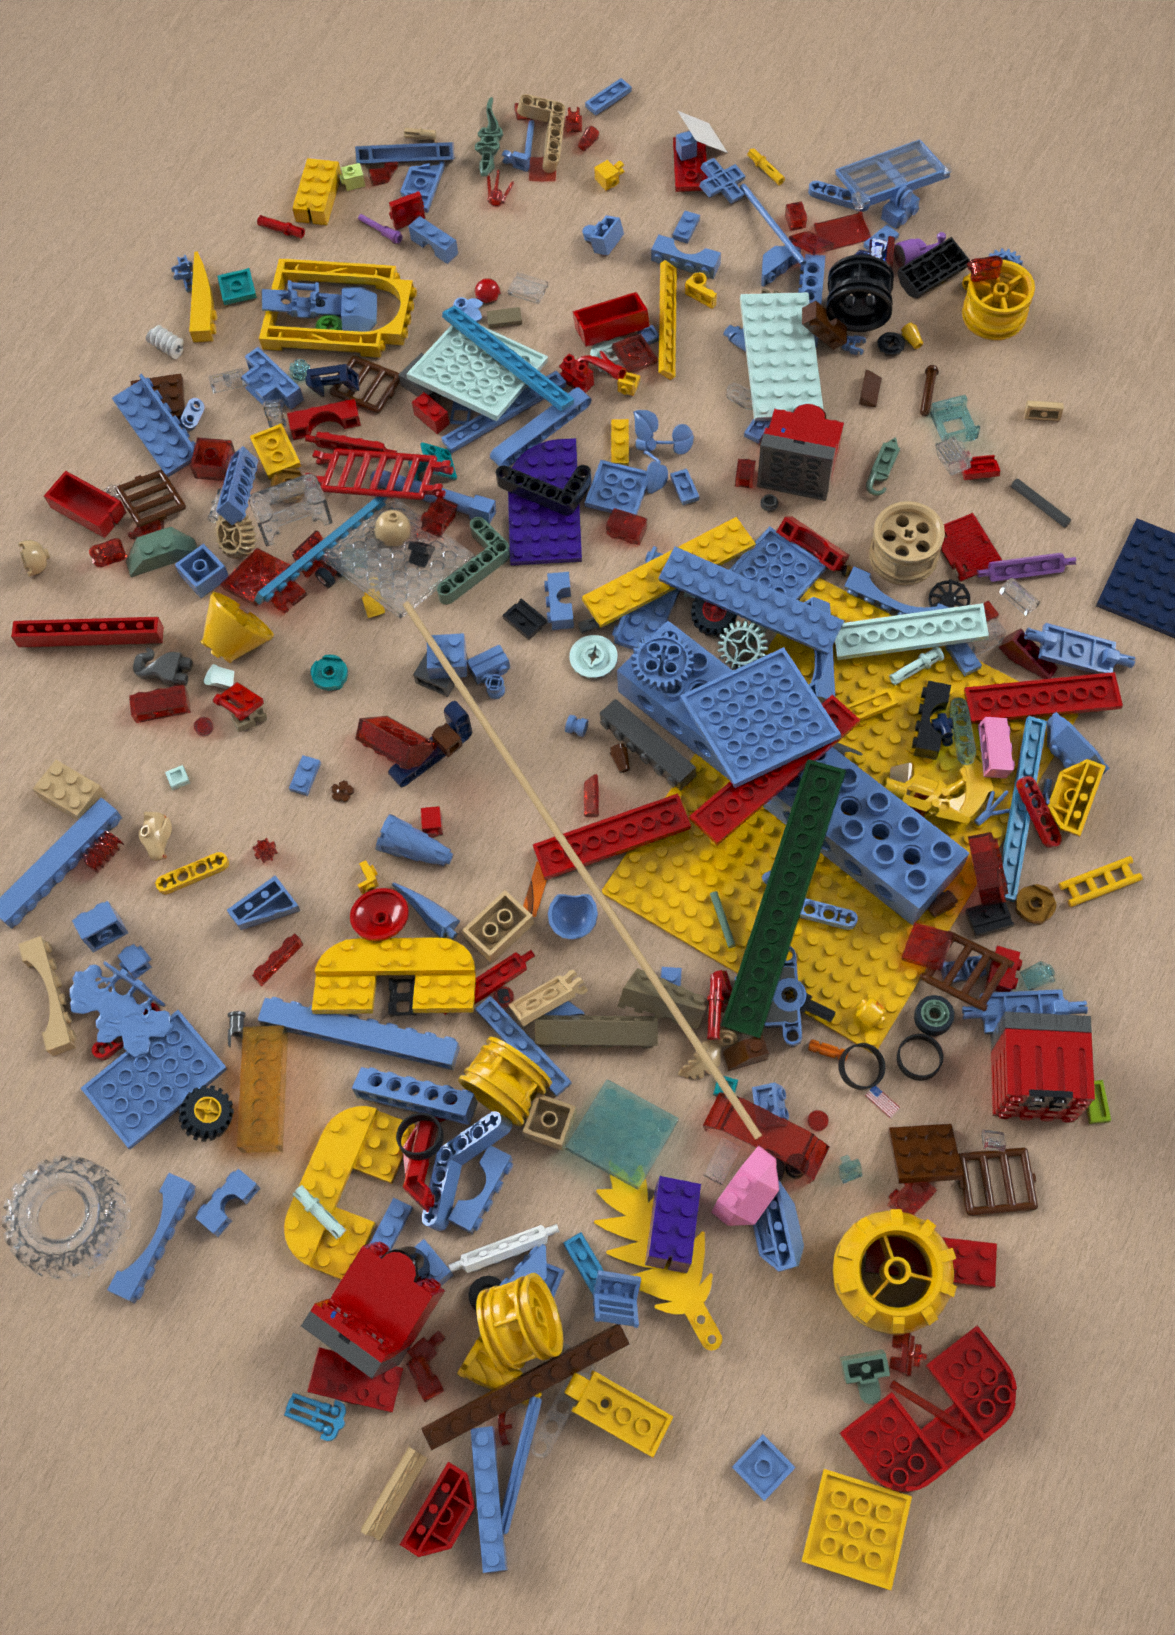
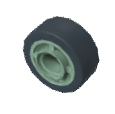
M926 996L920 1000L915 1009L914 1021L916 1026L926 1035L939 1036L949 1030L954 1021L955 1013L953 1006L942 996ZM934 1012L939 1018L933 1019L929 1013Z

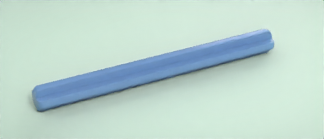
M535 1396L529 1400L501 1509L504 1534L509 1532L542 1399Z

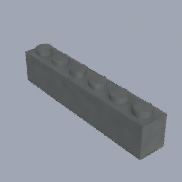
M614 699L599 713L601 725L606 730L610 729L617 740L625 742L631 752H636L640 755V759L645 764L649 763L659 776L663 775L673 788L677 787L681 791L697 776L696 767L617 699Z

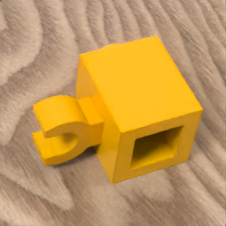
M606 160L594 167L595 180L605 191L619 184V175L625 172L622 168L624 167L623 162L618 161L613 166Z

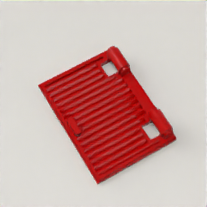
M973 513L943 524L947 538L944 537L941 551L953 570L956 569L958 573L957 578L960 582L978 574L977 570L988 569L989 562L1002 561V558Z

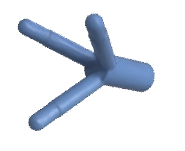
M1045 779L1042 795L1045 798L1046 804L1050 803L1051 779ZM1035 801L1033 804V806L1036 808L1038 805L1037 801Z
M1007 790L1004 791L993 805L995 792L991 791L986 810L974 820L978 826L992 815L1010 813V809L993 811L1008 794Z

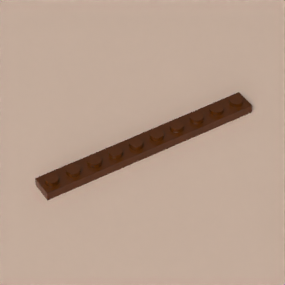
M613 1325L561 1353L559 1356L553 1357L422 1427V1432L431 1451L572 1376L574 1372L577 1373L630 1345L621 1325Z

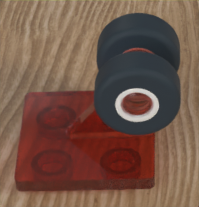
M315 530L291 553L295 561L323 540L319 531ZM329 550L325 552L321 560L312 562L313 565L307 571H302L306 578H309L315 572L317 579L328 588L335 584V575L342 577L347 572L344 564L338 558L332 556Z

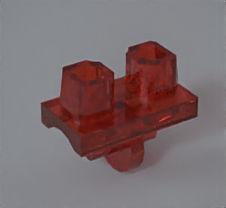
M911 1333L893 1335L892 1348L902 1350V1357L891 1356L889 1367L904 1376L911 1377L912 1365L913 1367H920V1360H927V1354L921 1353L922 1345L915 1344V1336L911 1335Z

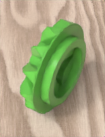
M325 315L317 321L316 329H327L332 323V327L328 330H342V321L336 315Z

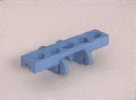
M186 255L182 258L177 257L179 265L171 268L172 272L175 273L173 278L174 280L183 279L186 291L191 292L192 288L189 289L188 286L192 285L193 272L190 271L192 262L187 260Z

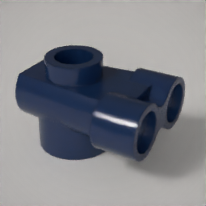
M940 713L936 719H931V725L938 733L942 734L943 746H951L953 744L952 719L947 718L946 713Z

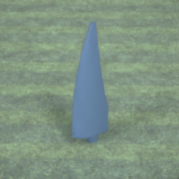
M392 883V886L416 910L435 934L440 938L449 936L452 940L457 937L458 934L454 929L460 923L459 919L425 896L397 883Z

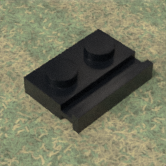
M522 598L503 614V619L528 640L540 631L544 624H547V619Z
M1004 898L967 908L965 911L975 937L1014 926Z

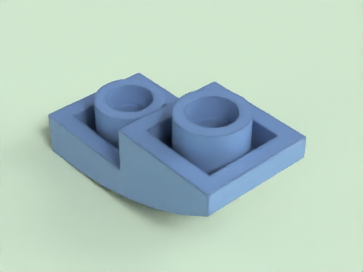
M982 955L968 957L952 983L968 980ZM955 961L943 962L939 965L943 981ZM984 968L979 977L987 975L986 968Z

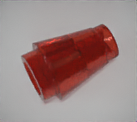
M593 126L586 128L578 147L582 151H586L599 139V131Z

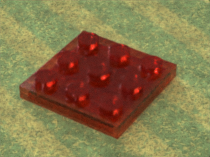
M256 548L220 585L229 593L257 607L259 604L255 601V597L258 591L291 565Z

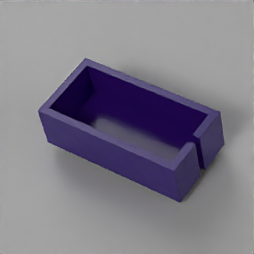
M659 1176L655 1186L645 1259L646 1266L664 1269L668 1257L672 1259L668 1270L682 1273L688 1272L692 1264L701 1184Z

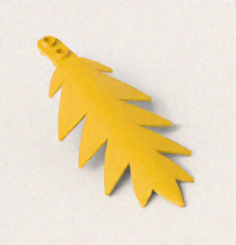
M610 1161L608 1164L613 1189H597L596 1193L608 1205L625 1216L594 1220V1224L616 1235L638 1242L607 1250L606 1254L638 1266L653 1268L632 1274L633 1276L641 1277L639 1290L663 1300L673 1301L656 1304L654 1307L655 1309L675 1315L685 1313L702 1346L710 1351L718 1349L722 1344V1335L704 1304L711 1290L713 1274L709 1273L700 1284L705 1256V1232L701 1231L694 1239L692 1264L687 1273L668 1270L672 1259L668 1257L664 1269L646 1266L645 1259L654 1196L648 1203L647 1182L641 1165L638 1166L634 1175L630 1178L621 1168ZM699 1315H702L705 1318V1321L702 1324H699L697 1322V1317ZM710 1335H714L716 1338L713 1344L708 1342Z

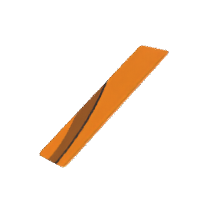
M538 861L536 862L523 905L534 918L537 915L547 882L544 879Z

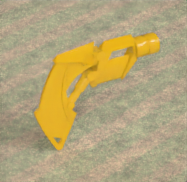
M976 750L959 770L962 778L947 787L943 781L931 780L917 775L916 772L905 783L888 777L882 783V786L910 807L926 812L928 810L936 811V817L966 824L972 820L970 817L981 807L988 793L993 791L991 777H984L982 755L979 750ZM964 785L963 795L955 799H945ZM907 789L929 797L926 800H921L906 794Z

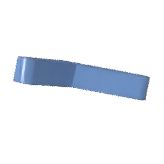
M493 1111L440 1148L436 1154L429 1188L435 1196L434 1206L430 1207L428 1213L423 1209L422 1222L424 1225L437 1231H443L447 1228L462 1165L506 1136L512 1129V1121L509 1118Z

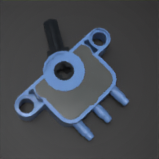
M790 946L789 952L793 956L785 962L764 1028L783 1027V1037L786 1044L795 1047L802 1041L800 1012L805 1014L808 1011L828 1022L833 1020L836 1012L813 1001L812 996L806 993L805 987L798 981L797 957L795 950ZM793 992L795 998H790L788 1001L785 994ZM792 1031L799 1035L798 1039L794 1042L787 1039V1035Z

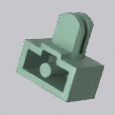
M880 1349L840 1357L846 1384L857 1382L861 1399L867 1404L877 1403L881 1398L878 1378L890 1376L884 1350Z

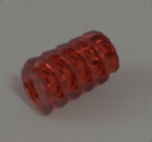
M108 831L103 832L105 838L98 837L100 844L94 842L92 844L94 849H87L89 855L82 854L83 862L97 874L99 871L96 867L104 868L102 861L109 862L107 855L114 857L115 854L112 850L120 851L118 844L124 845L117 836Z

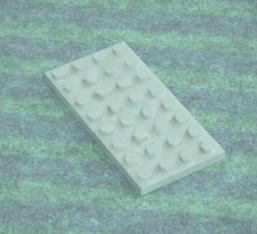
M808 292L740 295L754 421H771L774 409L794 413L797 407L804 404L816 405L824 412L814 334L802 325V308L810 304Z

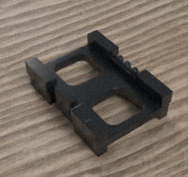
M415 977L413 979L396 980L389 978L390 1002H388V1014L390 1017L402 1015L417 1016V1013H413L412 1009ZM398 983H410V991L408 993L397 992ZM408 1001L410 1003L408 1012H397L398 1002Z

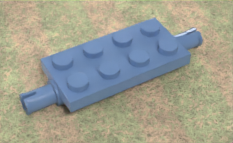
M1049 623L1043 625L1042 631L1029 627L1025 631L1027 636H1024V639L1040 643L1039 659L1093 674L1111 673L1116 664L1133 668L1135 661H1133L1135 657L1121 654L1120 651L1115 649L1116 642Z
M1062 989L995 992L987 1002L988 1007L985 1012L973 1006L962 1007L964 1020L976 1018L983 1020L985 1035L993 1034L1001 1017L1004 1016V1012L1058 1015L1087 1014L1088 1006L1085 1007L1087 1005L1086 1001L1068 1002L1063 997Z

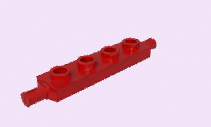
M318 431L316 436L308 434L305 436V442L315 443L319 448L397 453V450L387 449L385 444L379 441H369L362 438H352L346 435H335L329 432Z
M530 949V951L522 956L515 952L476 978L474 1005L527 970L526 962L535 957L532 950Z

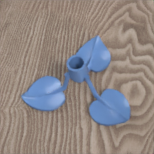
M648 410L633 411L635 432L638 437L636 448L644 451V454L655 460L650 462L646 472L647 491L649 494H652L665 486L668 480V470L665 465H660L661 461L650 452L656 448V444H674L673 450L675 453L685 454L693 445L694 435L689 426L679 424L672 432L673 441H655L652 437L659 426L657 416Z

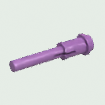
M362 214L358 216L359 221L381 232V235L390 239L392 243L399 244L402 241L403 236L400 231H395L388 226H382Z

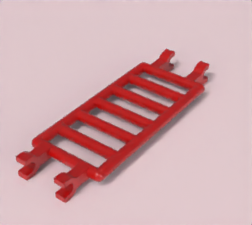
M336 448L333 454L314 450L312 456L317 458L316 464L323 465L324 463H329L325 476L305 473L304 480L308 481V487L320 486L321 492L423 500L425 495H434L439 498L445 497L446 491L442 490L443 485L441 483L429 485L433 471L452 475L454 468L450 467V460L437 462V457L434 455ZM339 456H348L338 485L328 486ZM355 457H364L354 486L344 487ZM371 458H379L380 460L370 488H361ZM387 459L396 460L386 490H378L377 487ZM403 461H412L402 491H393ZM429 462L419 492H409L419 463Z

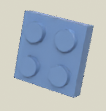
M764 1434L732 1466L735 1472L763 1501L795 1469L791 1462Z

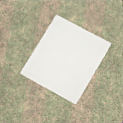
M678 111L696 141L728 153L709 123Z

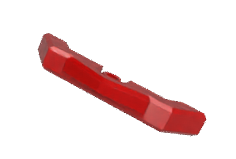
M435 1117V1118L439 1121V1123L442 1122V1121H444V1120H446V1119H442V1118ZM419 1121L403 1148L414 1153L429 1149L434 1145L438 1126L430 1121ZM403 1154L406 1175L403 1188L428 1213L430 1207H433L435 1202L434 1194L425 1184L430 1158L412 1160Z

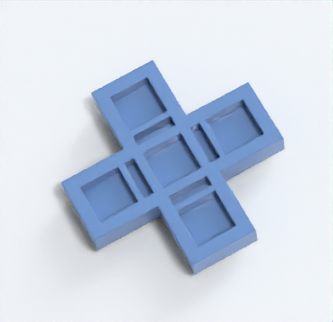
M715 158L702 163L700 168L708 178L701 181L699 186L709 198L720 192L731 204L743 198L744 192L738 187L737 183L743 181L745 175L736 164L724 170Z

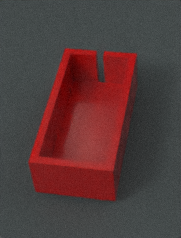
M637 292L573 311L575 329L585 347L650 327L648 309Z
M66 470L44 495L51 509L103 538H106L114 528L113 523L117 524L126 514V510L120 500Z

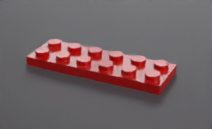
M887 1237L893 1256L904 1258L910 1265L911 1273L927 1277L926 1263L920 1251L912 1243L902 1238ZM942 1237L948 1249L953 1248L956 1259L952 1260L954 1268L953 1283L989 1288L996 1287L997 1243ZM879 1239L874 1241L866 1250L865 1273L879 1274L881 1264L886 1261ZM896 1266L888 1268L890 1276L898 1277L899 1270Z

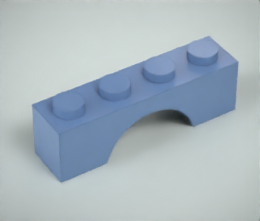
M658 234L651 249V261L661 263L666 260L678 269L690 273H703L706 277L714 279L721 264V252L705 248L696 254H685L676 248L674 239Z
M493 1146L486 1149L479 1162L486 1174L485 1187L474 1199L458 1200L448 1218L451 1224L470 1234H473L475 1230H479L483 1222L481 1218L484 1212H488L493 1204L491 1199L495 1192L497 1194L500 1192L503 1186V1177L505 1174L508 1175L514 1164L512 1163L511 1155Z

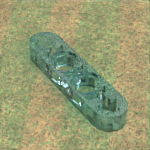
M954 698L951 701L949 712L953 724L957 758L960 763L969 765L974 762L976 757L969 708L966 700ZM956 705H959L961 708L960 714H958V707ZM963 720L966 722V725L959 726L956 721ZM966 736L969 738V741L962 742L959 740V737ZM966 748H967V755L970 756V757H966V755L964 754V751H965Z

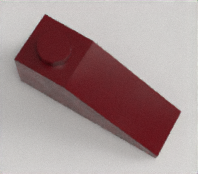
M1021 628L1004 638L998 648L1012 662L1043 679L1052 678L1058 667L1053 662L1039 659L1040 648L1032 640L1024 639V636L1027 635H1025Z

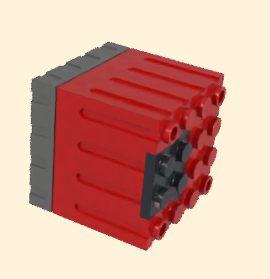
M1004 1012V1016L1001 1017L1000 1022H998L993 1034L990 1036L992 1116H999V1119L1020 1117V1120L1026 1121L1032 1120V1118H1041V1121L1050 1122L1054 1119H1062V1122L1065 1123L1075 1122L1087 1109V1106L1095 1100L1091 1016Z

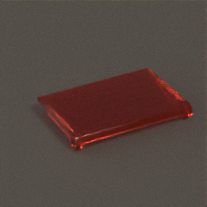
M862 211L814 223V229L824 252L865 242L871 237Z

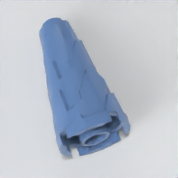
M392 814L388 815L380 831L381 836L378 837L375 849L377 851L442 866L450 864L453 853H450L451 849L429 837L428 834L412 827L411 824Z

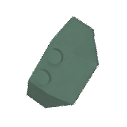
M167 527L137 537L126 560L130 576L134 577L176 563L197 549L194 538L173 527Z

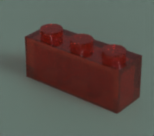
M174 685L170 688H158L149 692H137L129 695L131 716L136 723L191 713L189 693L185 685Z

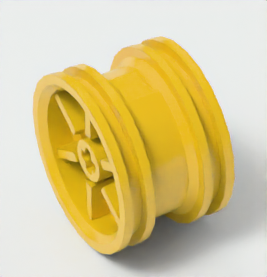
M992 260L979 265L970 276L967 295L965 296L962 308V318L968 329L975 335L989 340H1004L1018 334L1026 323L1029 306L1032 303L1035 292V282L1032 275L1021 265L1007 260Z

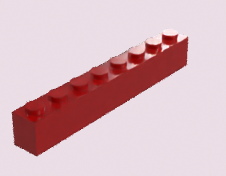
M159 617L13 621L11 637L18 648L163 643L164 626Z

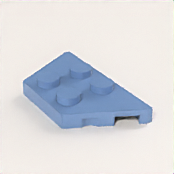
M439 161L440 164L433 166L427 163L421 166L409 167L400 191L401 196L404 197L419 191L424 202V212L428 213L445 168V161Z

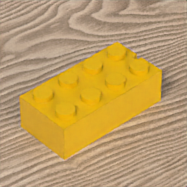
M307 158L292 207L296 222L310 224L311 220L308 212L310 210L313 224L328 225L340 183L339 175H341L339 161Z

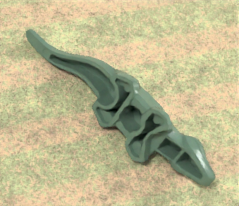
M493 97L489 98L486 107L488 126L479 130L478 137L481 140L475 144V150L482 155L479 165L482 177H487L495 168L493 159L500 149V140H502L504 135L492 111Z

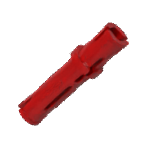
M259 215L260 217L257 219L258 226L282 232L286 236L291 235L302 239L305 235L304 228L297 227L290 222H281L263 215Z
M710 978V995L707 996V1001L709 1002L707 1039L713 1041L720 1040L721 1003L724 1002V997L722 996L723 979ZM715 991H717L716 1006H714ZM714 1012H716L715 1027H713Z

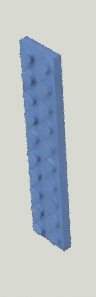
M674 547L659 576V581L826 655L829 654L844 624V620L678 547Z

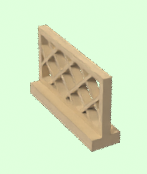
M408 1447L361 1527L362 1530L360 1532L367 1536H372L379 1541L382 1540L428 1458Z

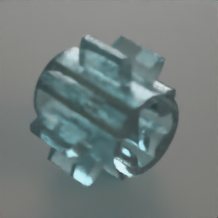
M303 359L295 360L294 363H290V375L295 380H305L310 364Z

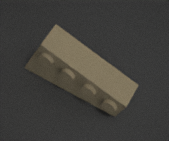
M637 968L624 986L617 1007L625 1009V1006L635 1008L634 1012L638 1013L647 1011L654 1013V1017L659 1019L672 1018V1022L678 1024L645 972ZM659 978L690 1027L699 1029L709 1007L707 998L686 990L682 986L668 982L664 978Z

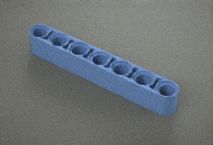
M579 387L573 389L568 393L574 398L572 406L562 412L555 406H550L495 447L490 453V459L498 466L505 465L509 467L525 451L543 442L587 409L592 399Z

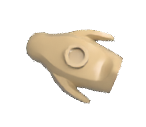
M144 812L143 827L139 830V839L153 861L165 859L167 856L164 849L172 832L171 821L162 813Z

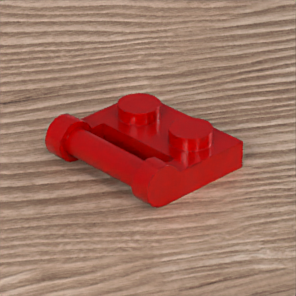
M238 682L222 694H216L213 698V703L226 708L235 714V717L239 720L245 719L264 704L263 698ZM228 700H230L231 702H233L234 704H236V705L239 706L240 708H237L236 706H234L233 704H231L230 702H228Z

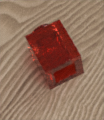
M738 459L735 487L753 488L755 460Z

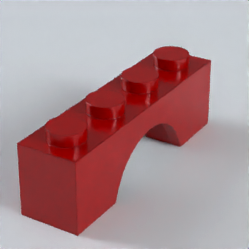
M355 399L287 413L293 440L305 438L306 434L311 435L313 429L323 422H336L344 429L361 426Z
M793 516L784 517L776 533L788 541L800 545L813 553L820 563L832 571H841V568L850 557L848 553Z

